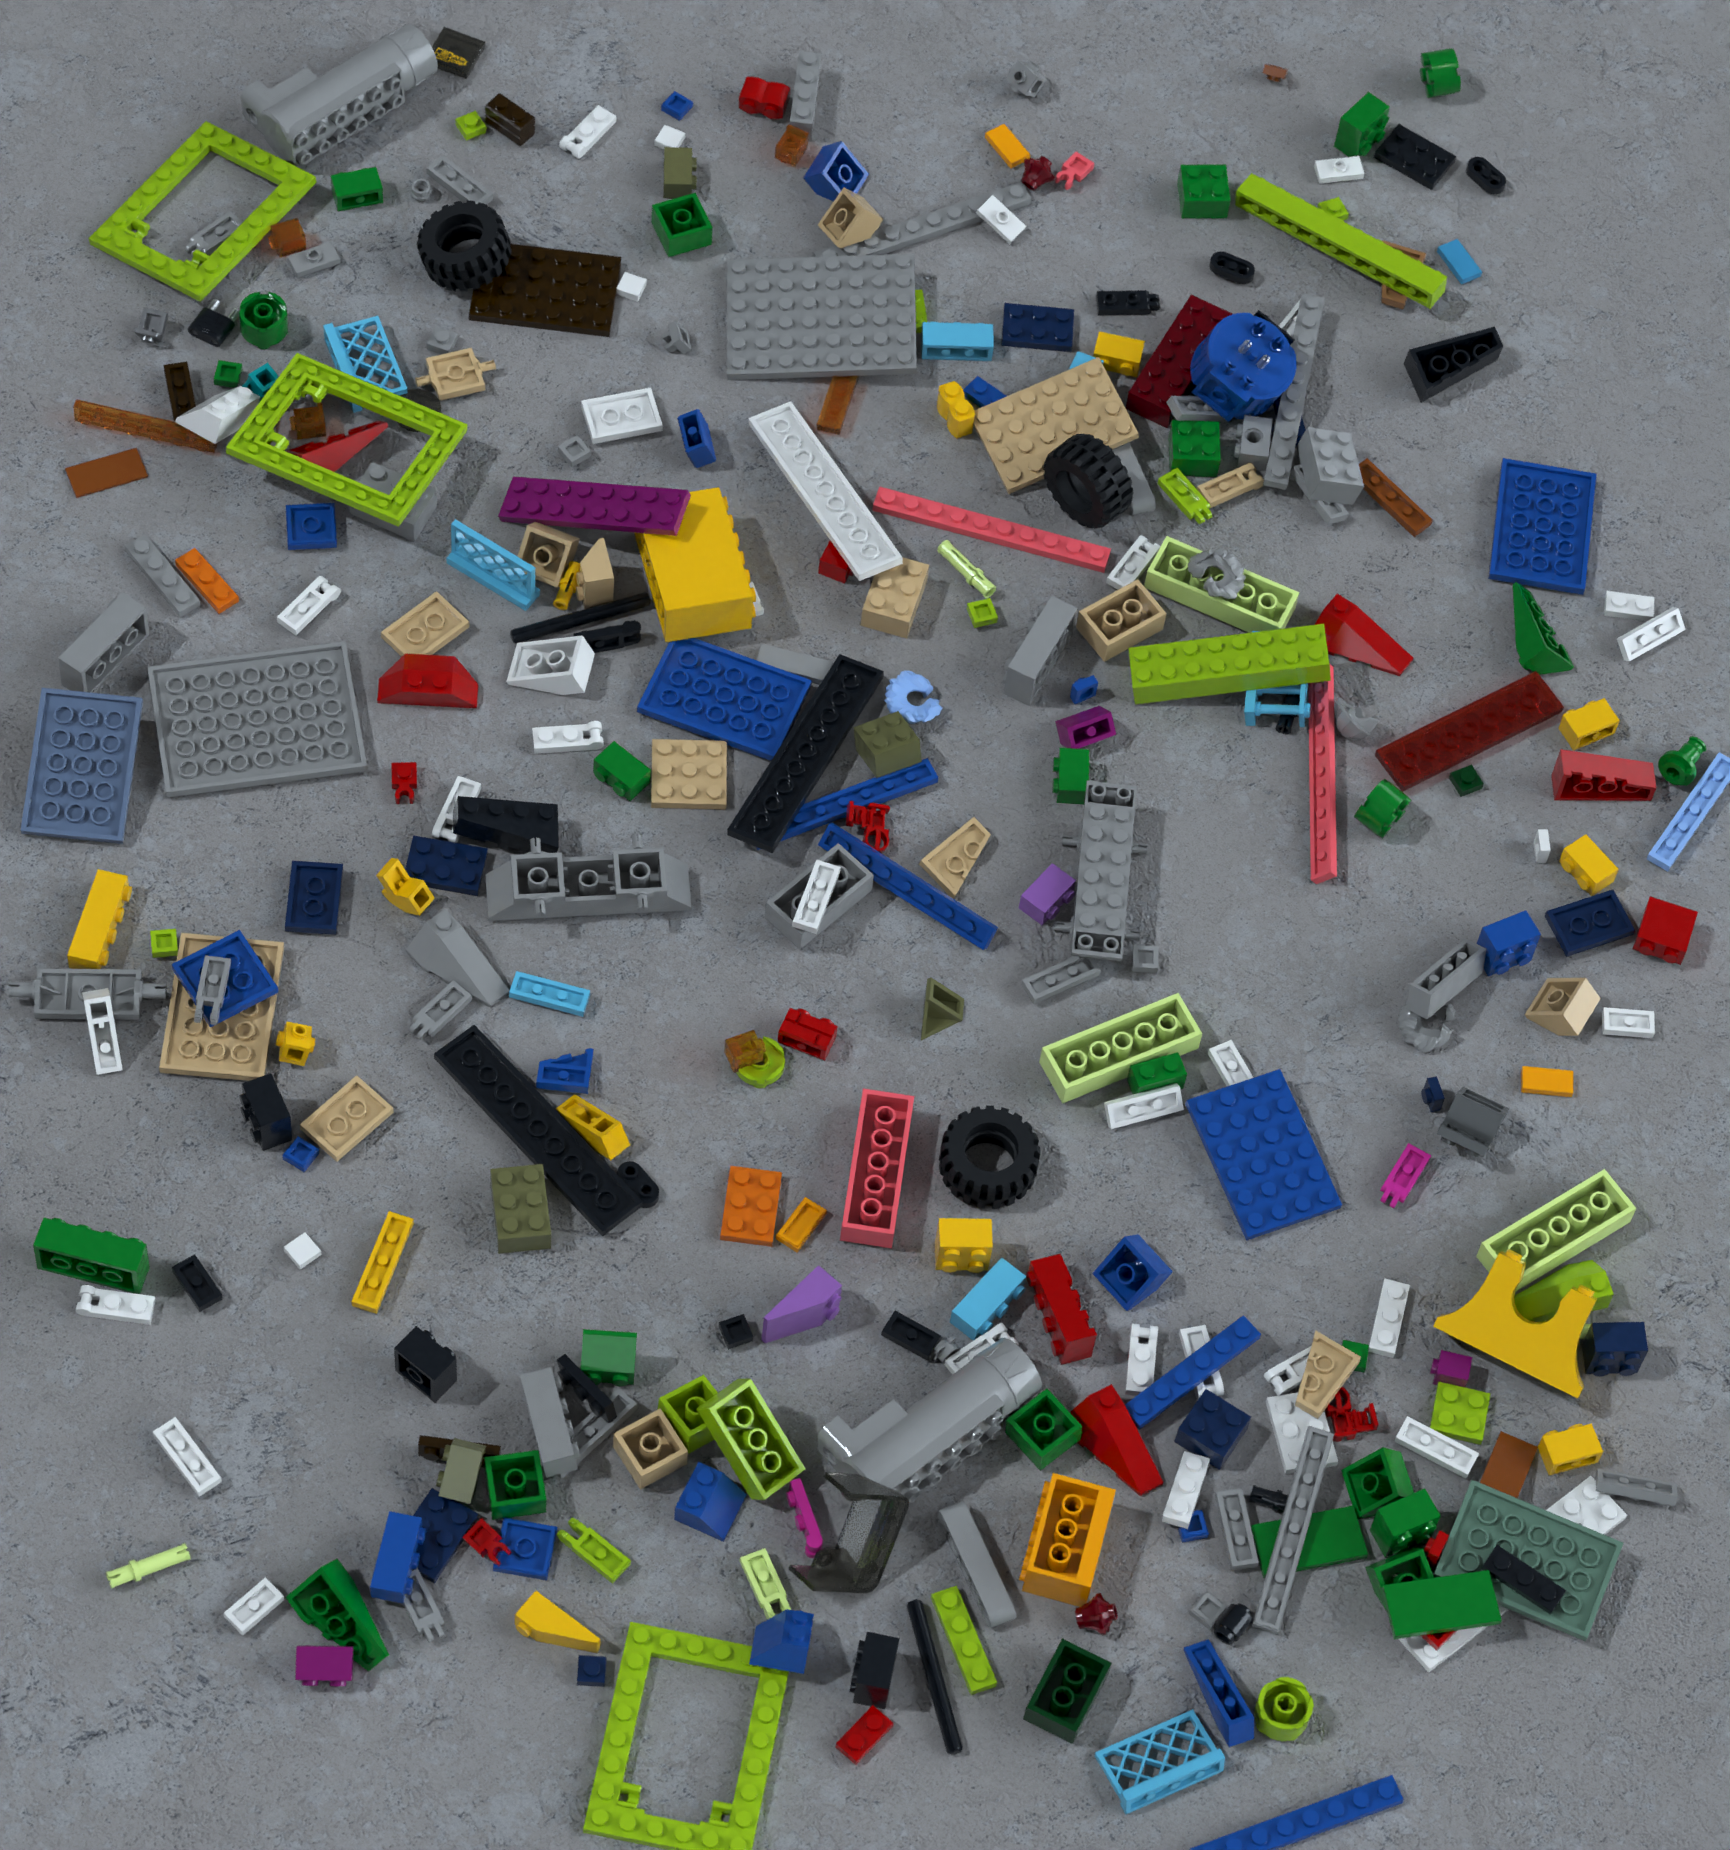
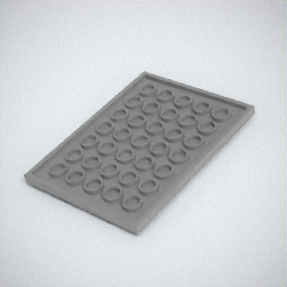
M914 254L727 260V380L917 374Z
M346 641L147 667L167 798L367 771Z

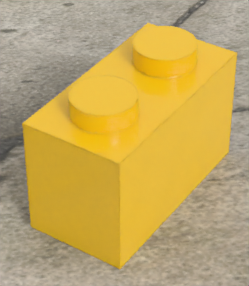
M1099 331L1093 357H1099L1104 361L1103 366L1106 371L1137 377L1145 341Z
M1603 698L1598 701L1592 700L1577 710L1571 709L1565 712L1558 729L1574 751L1615 734L1620 720L1606 699Z
M1587 834L1565 847L1559 860L1562 868L1570 873L1577 880L1578 885L1591 896L1613 883L1619 870Z
M1592 1423L1587 1425L1575 1424L1561 1432L1557 1430L1549 1431L1542 1436L1538 1445L1539 1453L1549 1476L1598 1463L1603 1454Z

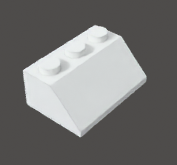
M239 386L209 398L177 417L175 422L216 444L241 428L258 405L260 396L254 394L249 388Z

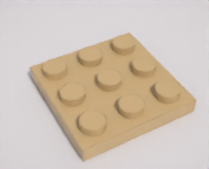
M652 739L651 808L726 810L727 742Z

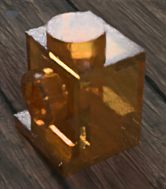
M788 124L785 133L775 147V158L795 167L808 148L809 133Z
M317 403L315 407L293 409L294 416H289L291 431L296 430L297 440L326 436L322 403Z
M754 1030L725 1039L724 1053L734 1073L739 1072V1069L763 1061L766 1047L762 1038H757Z

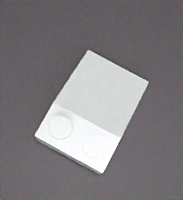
M583 636L517 643L506 682L512 686L560 695L585 693L595 653Z

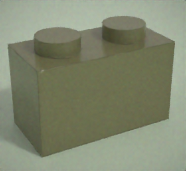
M664 147L663 198L674 199L692 194V190H696L697 176H692V171L696 172L697 157H692V148Z
M454 1438L451 1446L446 1445L442 1461L447 1462L445 1471L440 1470L436 1487H440L439 1496L471 1504L486 1449L485 1445Z

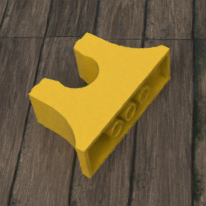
M1510 1249L1506 1253L1503 1251L1499 1252L1486 1280L1475 1296L1460 1309L1438 1316L1433 1327L1578 1399L1584 1388L1578 1370V1345L1586 1321L1598 1299L1593 1296L1595 1291L1583 1285H1580L1578 1288L1573 1287L1560 1301L1558 1311L1553 1318L1544 1322L1530 1321L1519 1313L1514 1301L1515 1290L1524 1275L1526 1263L1521 1261L1523 1256Z

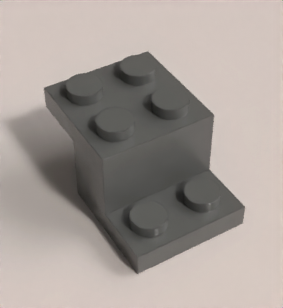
M1462 1087L1457 1092L1445 1120L1437 1131V1135L1442 1136L1441 1140L1449 1145L1455 1146V1144H1459L1465 1147L1464 1151L1472 1156L1478 1157L1479 1154L1484 1156L1490 1149L1509 1108Z

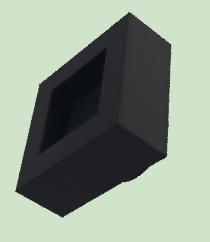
M744 1314L719 1322V1329L728 1349L753 1341V1334Z

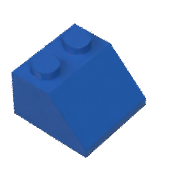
M840 141L822 147L803 179L817 195L834 202L844 187L857 194L869 173L846 145Z
M1137 1234L1123 1237L1092 1274L1126 1311H1129L1154 1293L1173 1271Z
M698 1462L675 1506L674 1520L724 1542L747 1494L723 1472Z
M786 1609L757 1625L749 1664L804 1674L814 1614Z

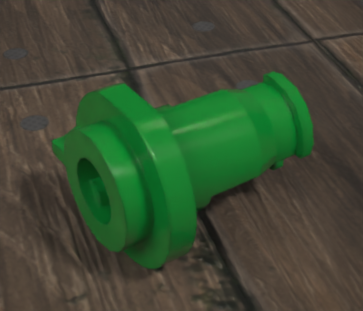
M1690 736L1689 741L1684 743L1679 751L1670 750L1665 752L1658 762L1661 775L1673 785H1689L1696 777L1695 763L1701 757L1702 752L1706 751L1705 743L1698 737Z

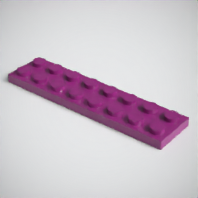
M513 476L498 517L501 522L524 524L537 522L548 526L677 536L691 495L688 490Z

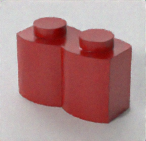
M746 77L739 96V109L749 114L761 113L770 119H783L790 100V87L778 82H767L757 77Z

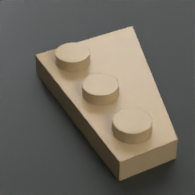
M973 817L926 855L919 865L954 899L991 834Z
M1315 1330L1295 1406L1318 1419L1360 1363L1361 1357Z

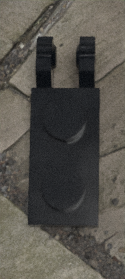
M635 620L625 621L622 625L573 633V637L583 636L594 653L615 650L638 644L641 640V624Z

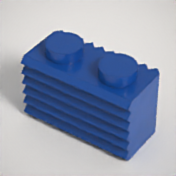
M696 409L678 416L677 419L685 452L693 466L699 468L715 462L716 456L708 423L703 418L700 410Z

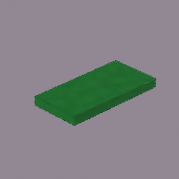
M1354 1505L1312 1513L1296 1572L1368 1557ZM1281 1519L1251 1525L1263 1578L1266 1576Z
M1489 1570L1387 1584L1382 1587L1394 1639L1497 1625L1502 1621Z

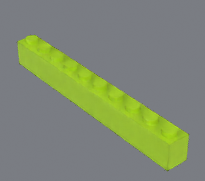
M1251 173L1236 190L1235 206L1429 309L1445 292L1447 276L1440 271L1434 270L1421 261L1404 254L1402 251L1392 248L1381 240L1375 239L1362 230L1326 213L1321 208H1317L1302 198L1290 194L1283 188L1273 185L1262 177Z

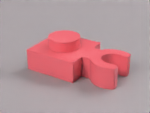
M1075 152L1062 165V170L1056 175L1055 183L1058 184L1061 180H1066L1065 189H1070L1074 179L1081 182L1093 170L1094 162Z

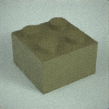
M899 711L853 727L856 751L876 778L922 762L920 739Z

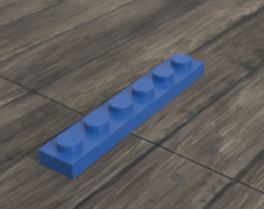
M1243 1315L1126 1403L1125 1406L1138 1430L1259 1340L1261 1333Z

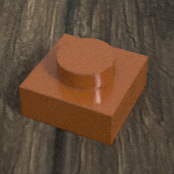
M1266 63L1262 73L1267 74V79L1279 82L1280 78H1286L1288 69Z

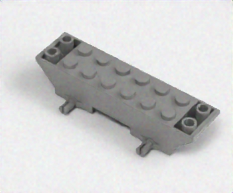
M1087 781L1081 830L1078 837L1063 835L1062 845L1077 846L1079 854L1073 917L1070 922L1055 920L1054 931L1069 932L1072 956L1122 961L1124 939L1140 940L1141 930L1126 929L1125 926L1131 854L1140 853L1146 855L1148 844L1133 843L1132 839L1137 786Z
M636 833L631 835L633 847L613 850V855L562 858V852L547 853L541 851L540 838H536V846L535 839L531 838V852L511 855L510 861L485 874L488 921L692 910L688 864L665 854L664 847L649 848L643 846L641 833H638L637 838Z

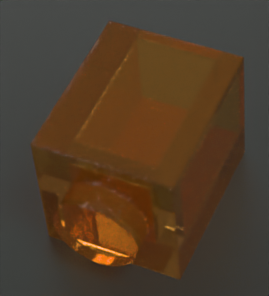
M298 218L271 225V236H268L271 249H276L279 258L306 250V237Z

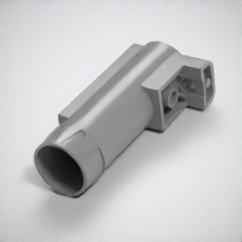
M405 24L382 36L369 47L319 77L306 67L270 90L259 80L253 82L241 94L243 115L246 120L264 135L270 147L280 158L301 166L405 102L404 92L413 89L436 73L438 69L437 59L423 33L412 24Z
M1001 1338L987 1349L975 1355L964 1367L906 1410L893 1399L853 1430L839 1416L835 1417L818 1434V1452L842 1476L849 1490L864 1507L872 1512H876L882 1519L887 1517L893 1518L898 1514L903 1505L907 1502H914L928 1486H935L949 1470H956L969 1455L977 1454L982 1449L983 1444L990 1439L995 1440L1004 1429V1418L1016 1412L1026 1401L1041 1391L1042 1381L1036 1367L1026 1353L1010 1339Z

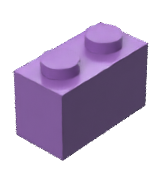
M1052 863L1021 895L1019 909L1041 925L1048 919L1053 920L1058 914L1063 903L1068 904L1073 899L1076 880Z

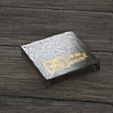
M443 27L432 46L437 59L438 69L467 79L484 51L486 42Z

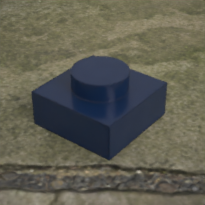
M1437 1076L1427 1078L1425 1086L1421 1091L1423 1102L1428 1104L1430 1112L1440 1111L1445 1097Z
M579 1655L577 1685L605 1687L606 1657Z

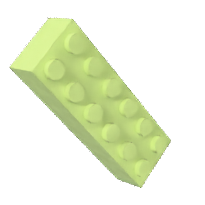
M1166 536L1147 571L1144 584L1146 589L1249 633H1252V631L1286 628L1296 608L1300 592L1244 569L1243 575L1246 576L1244 580L1245 586L1237 593L1236 599H1226L1222 596L1210 597L1208 592L1203 589L1204 582L1210 576L1214 581L1222 580L1224 577L1223 572L1216 567H1210L1205 571L1202 578L1192 577V574L1188 571L1190 557L1202 551Z
M1176 993L1042 1047L1039 1063L1063 1104L1127 1078L1130 1065L1177 1052L1181 1056L1198 1049L1202 1032L1180 994Z
M1603 1169L1482 1242L1476 1257L1486 1270L1490 1272L1499 1252L1503 1251L1506 1253L1510 1249L1522 1255L1521 1261L1525 1262L1526 1265L1523 1279L1517 1286L1516 1292L1630 1223L1636 1207L1608 1172Z

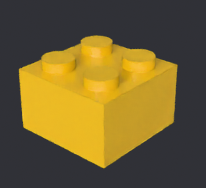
M939 1218L935 1238L936 1270H943L948 1273L957 1270H969L972 1273L988 1271L993 1248L992 1219Z

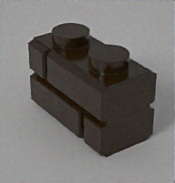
M498 93L486 104L485 122L517 145L522 146L535 134V117L525 112L524 109L501 93Z

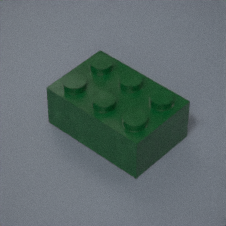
M1062 1638L1026 1707L1023 1720L1073 1744L1108 1677L1112 1663Z

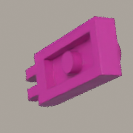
M1408 1143L1381 1187L1380 1191L1384 1192L1380 1201L1385 1203L1389 1196L1393 1197L1389 1205L1392 1208H1395L1398 1201L1404 1203L1428 1164L1431 1155Z

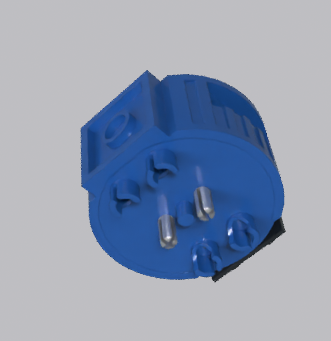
M1259 310L1254 315L1251 313H1236L1225 317L1211 330L1193 353L1190 371L1192 381L1196 387L1192 393L1198 396L1227 422L1233 417L1243 419L1244 415L1257 417L1263 414L1286 391L1294 379L1296 355L1290 345L1295 339Z

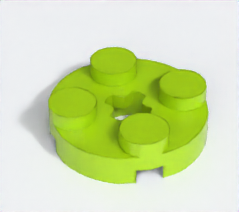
M763 1037V1039L747 1038L735 1050L734 1070L744 1082L759 1089L764 1088L777 1081L784 1072L785 1058L783 1048L778 1042L769 1037ZM763 1057L765 1059L764 1065L755 1064L754 1058L761 1059Z

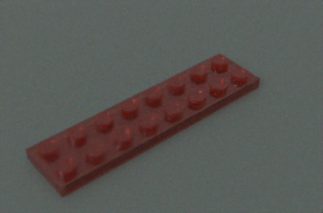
M1535 671L1377 749L1375 757L1403 792L1562 713L1564 706L1538 672Z

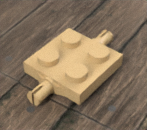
M472 348L426 358L428 375L415 377L417 387L431 384L436 391L439 401L485 391L482 372L496 370L494 360L480 363L475 357Z

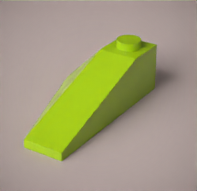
M1587 1260L1564 1266L1515 1295L1514 1301L1517 1310L1524 1318L1533 1322H1543L1555 1316L1560 1301L1573 1287L1578 1288L1580 1285H1583L1595 1291L1593 1296L1598 1299L1592 1311L1608 1308L1614 1293L1606 1271L1593 1260Z

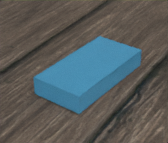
M1458 239L1438 247L1437 253L1461 285L1481 277V269Z

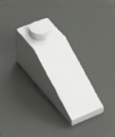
M108 988L82 992L96 1074L123 1070Z

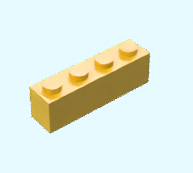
M100 869L97 870L67 954L69 968L101 969L102 966H106L109 958V951L107 950L109 945H113L116 939L117 930L115 928L117 922L121 923L123 920L124 902L130 900L132 887L128 883V876Z

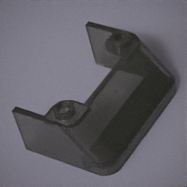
M826 1472L824 1478L840 1490L844 1498L848 1501H853L836 1546L825 1547L819 1550L813 1559L812 1565H790L789 1570L812 1591L869 1593L878 1586L908 1511L909 1501L900 1492L859 1474Z

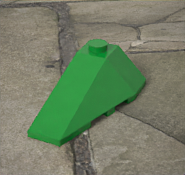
M1515 582L1513 584L1516 649L1520 656L1518 659L1519 663L1525 670L1530 669L1537 675L1572 670L1574 666L1563 644L1558 645L1552 637L1555 631L1542 618L1544 613L1533 595L1526 588Z
M338 1558L320 1567L285 1597L301 1620L308 1625L312 1624L323 1632L322 1636L328 1641L332 1639L339 1646H354L353 1660L367 1671L372 1670L389 1655L354 1580Z

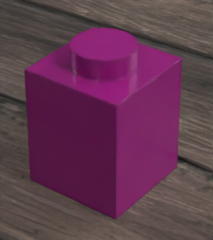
M1441 1350L1438 1359L1433 1358L1430 1368V1374H1434L1433 1384L1437 1385L1438 1382L1466 1387L1472 1357Z

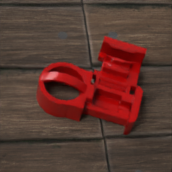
M850 801L847 805L846 826L853 827V824L861 825L862 829L866 827L863 842L872 847L868 842V837L876 835L875 846L872 848L883 853L889 844V829H884L885 814H888L890 807L888 805L870 803L866 808L854 805V801ZM882 839L884 842V846L882 848H879L880 841Z
M1341 1387L1335 1395L1337 1407L1329 1404L1325 1409L1326 1417L1331 1416L1335 1430L1333 1441H1342L1343 1437H1346L1347 1440H1352L1355 1438L1356 1433L1377 1430L1379 1424L1373 1403H1369L1368 1407L1364 1408V1411L1356 1412V1409H1353L1350 1412L1352 1409L1350 1395L1345 1388ZM1341 1396L1345 1400L1344 1406H1342ZM1367 1413L1369 1414L1371 1424H1369Z

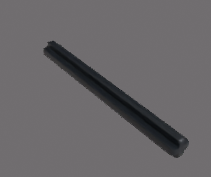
M647 592L512 629L510 636L513 643H520L651 605V600Z
M915 1599L907 1603V1610L946 1752L955 1755L962 1752L963 1747L924 1606L921 1600Z

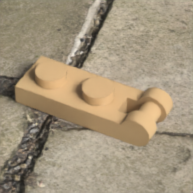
M1248 463L1197 486V490L1208 501L1210 508L1252 489H1260L1263 486L1264 479L1261 475H1257L1255 466L1252 463Z

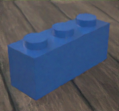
M389 1511L370 1585L371 1598L403 1604L405 1595L411 1594L413 1579L410 1578L412 1569L417 1570L420 1553H416L418 1544L423 1545L426 1535V1528H422L421 1517Z

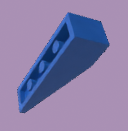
M1210 1640L1184 1647L1187 1660L1227 1745L1232 1747L1254 1739V1716Z

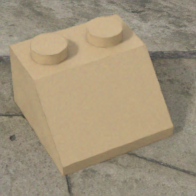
M844 187L820 220L818 226L837 247L844 248L870 239L879 228L883 218L863 197Z
M534 522L527 525L517 557L536 567V580L558 588L559 581L564 578L569 562L574 560L580 538Z
M604 538L598 539L580 562V572L576 573L578 584L576 595L578 601L583 602L584 609L613 601L614 575Z
M1547 978L1525 1013L1527 1019L1558 1036H1578L1601 998L1587 978Z

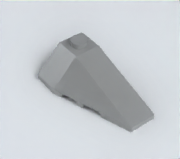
M446 909L427 921L406 948V953L422 970L436 974L447 984L454 980L470 993L472 998L488 1007L493 1006L509 995L510 990L464 928Z

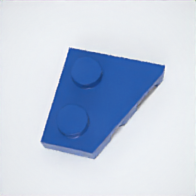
M585 1049V1054L574 1057L571 1054H566L557 1059L540 1061L536 1088L588 1094L594 1049Z

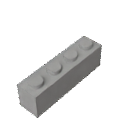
M799 51L788 139L811 142L822 53Z
M1467 939L1460 942L1410 984L1406 1009L1426 1019L1430 1018L1483 973L1486 948Z
M551 1367L520 1375L546 1477L578 1469L575 1460L580 1458L577 1442L571 1443L570 1436H574L571 1419L565 1421L564 1414L569 1413L565 1398L560 1399L558 1394L563 1392L560 1377H554Z

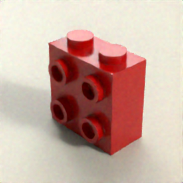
M1650 896L1644 909L1633 950L1639 951L1644 955L1661 958L1668 963L1681 965L1698 912Z

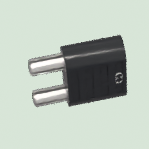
M213 299L207 308H202L187 330L192 336L215 347H220L235 327L234 322L239 316V310L234 308L229 316L226 317L215 312L220 302Z

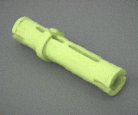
M945 540L938 546L937 551L966 578V582L970 586L973 585L985 598H989L994 594L996 586L983 575V571L980 568L973 566L950 541Z
M183 1543L180 1546L139 1561L131 1560L126 1566L107 1571L106 1576L108 1581L110 1580L109 1585L111 1589L132 1580L140 1581L143 1576L183 1561L191 1560L189 1551H186V1544Z

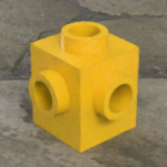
M286 1022L284 1030L278 1032L276 1046L280 1047L279 1061L305 1066L308 1055L313 1052L315 1046V1038L311 1037L312 1026Z

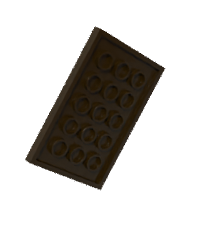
M511 244V256L508 258L509 262L505 269L502 268V273L498 277H494L488 285L483 284L479 289H473L469 310L470 321L610 337L621 257Z

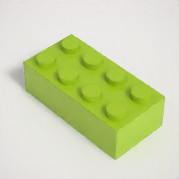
M751 1378L736 1379L696 1409L752 1500L767 1499L806 1470Z

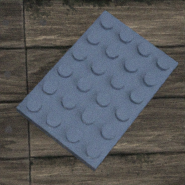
M41 688L20 830L21 834L123 844L143 706L142 698Z

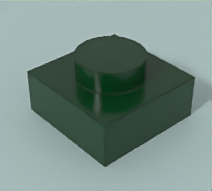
M1473 765L1453 771L1449 776L1460 797L1482 789L1484 784Z

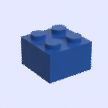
M1527 910L1482 927L1477 944L1486 948L1483 969L1487 976L1496 973L1498 975L1503 974L1513 966H1523L1532 960L1541 933Z

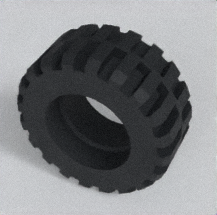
M467 200L466 203L457 201L454 202V205L448 206L447 204L443 206L442 210L439 212L436 210L431 214L430 219H426L422 225L423 229H420L418 234L417 249L428 276L438 286L446 287L452 291L459 289L461 292H464L470 288L474 290L479 289L483 284L488 285L494 277H498L502 273V268L505 269L509 262L508 258L511 256V242L500 215L492 207H488L480 202L476 204L475 201ZM479 240L477 244L466 251L458 253L449 252L455 245L463 241Z
M1076 434L1047 455L1043 467L1044 479L1047 480V488L1052 492L1055 502L1059 503L1062 511L1066 512L1072 520L1078 521V524L1087 526V528H1102L1131 505L1133 499L1131 477H1128V470L1120 462L1119 456L1112 452L1113 449L1106 446L1102 440L1094 438L1093 435Z
M986 1105V1109H980V1106L971 1108V1113L968 1114L967 1111L959 1114L958 1119L952 1120L948 1125V1130L944 1132L939 1155V1171L943 1175L945 1186L948 1188L952 1187L951 1193L956 1198L959 1196L963 1197V1202L971 1205L972 1202L978 1204L977 1208L985 1209V1205L992 1206V1209L1000 1208L1003 1203L1009 1206L1015 1203V1198L1022 1199L1026 1195L1027 1190L1031 1189L1034 1184L1040 1158L1037 1134L1032 1133L1033 1127L1027 1121L1022 1122V1116L1014 1113V1115L1008 1113L1009 1109L1001 1107V1110H998L990 1105ZM991 1143L1004 1148L1011 1155L1013 1163L1000 1171H985L974 1166L968 1160L965 1152L974 1145Z

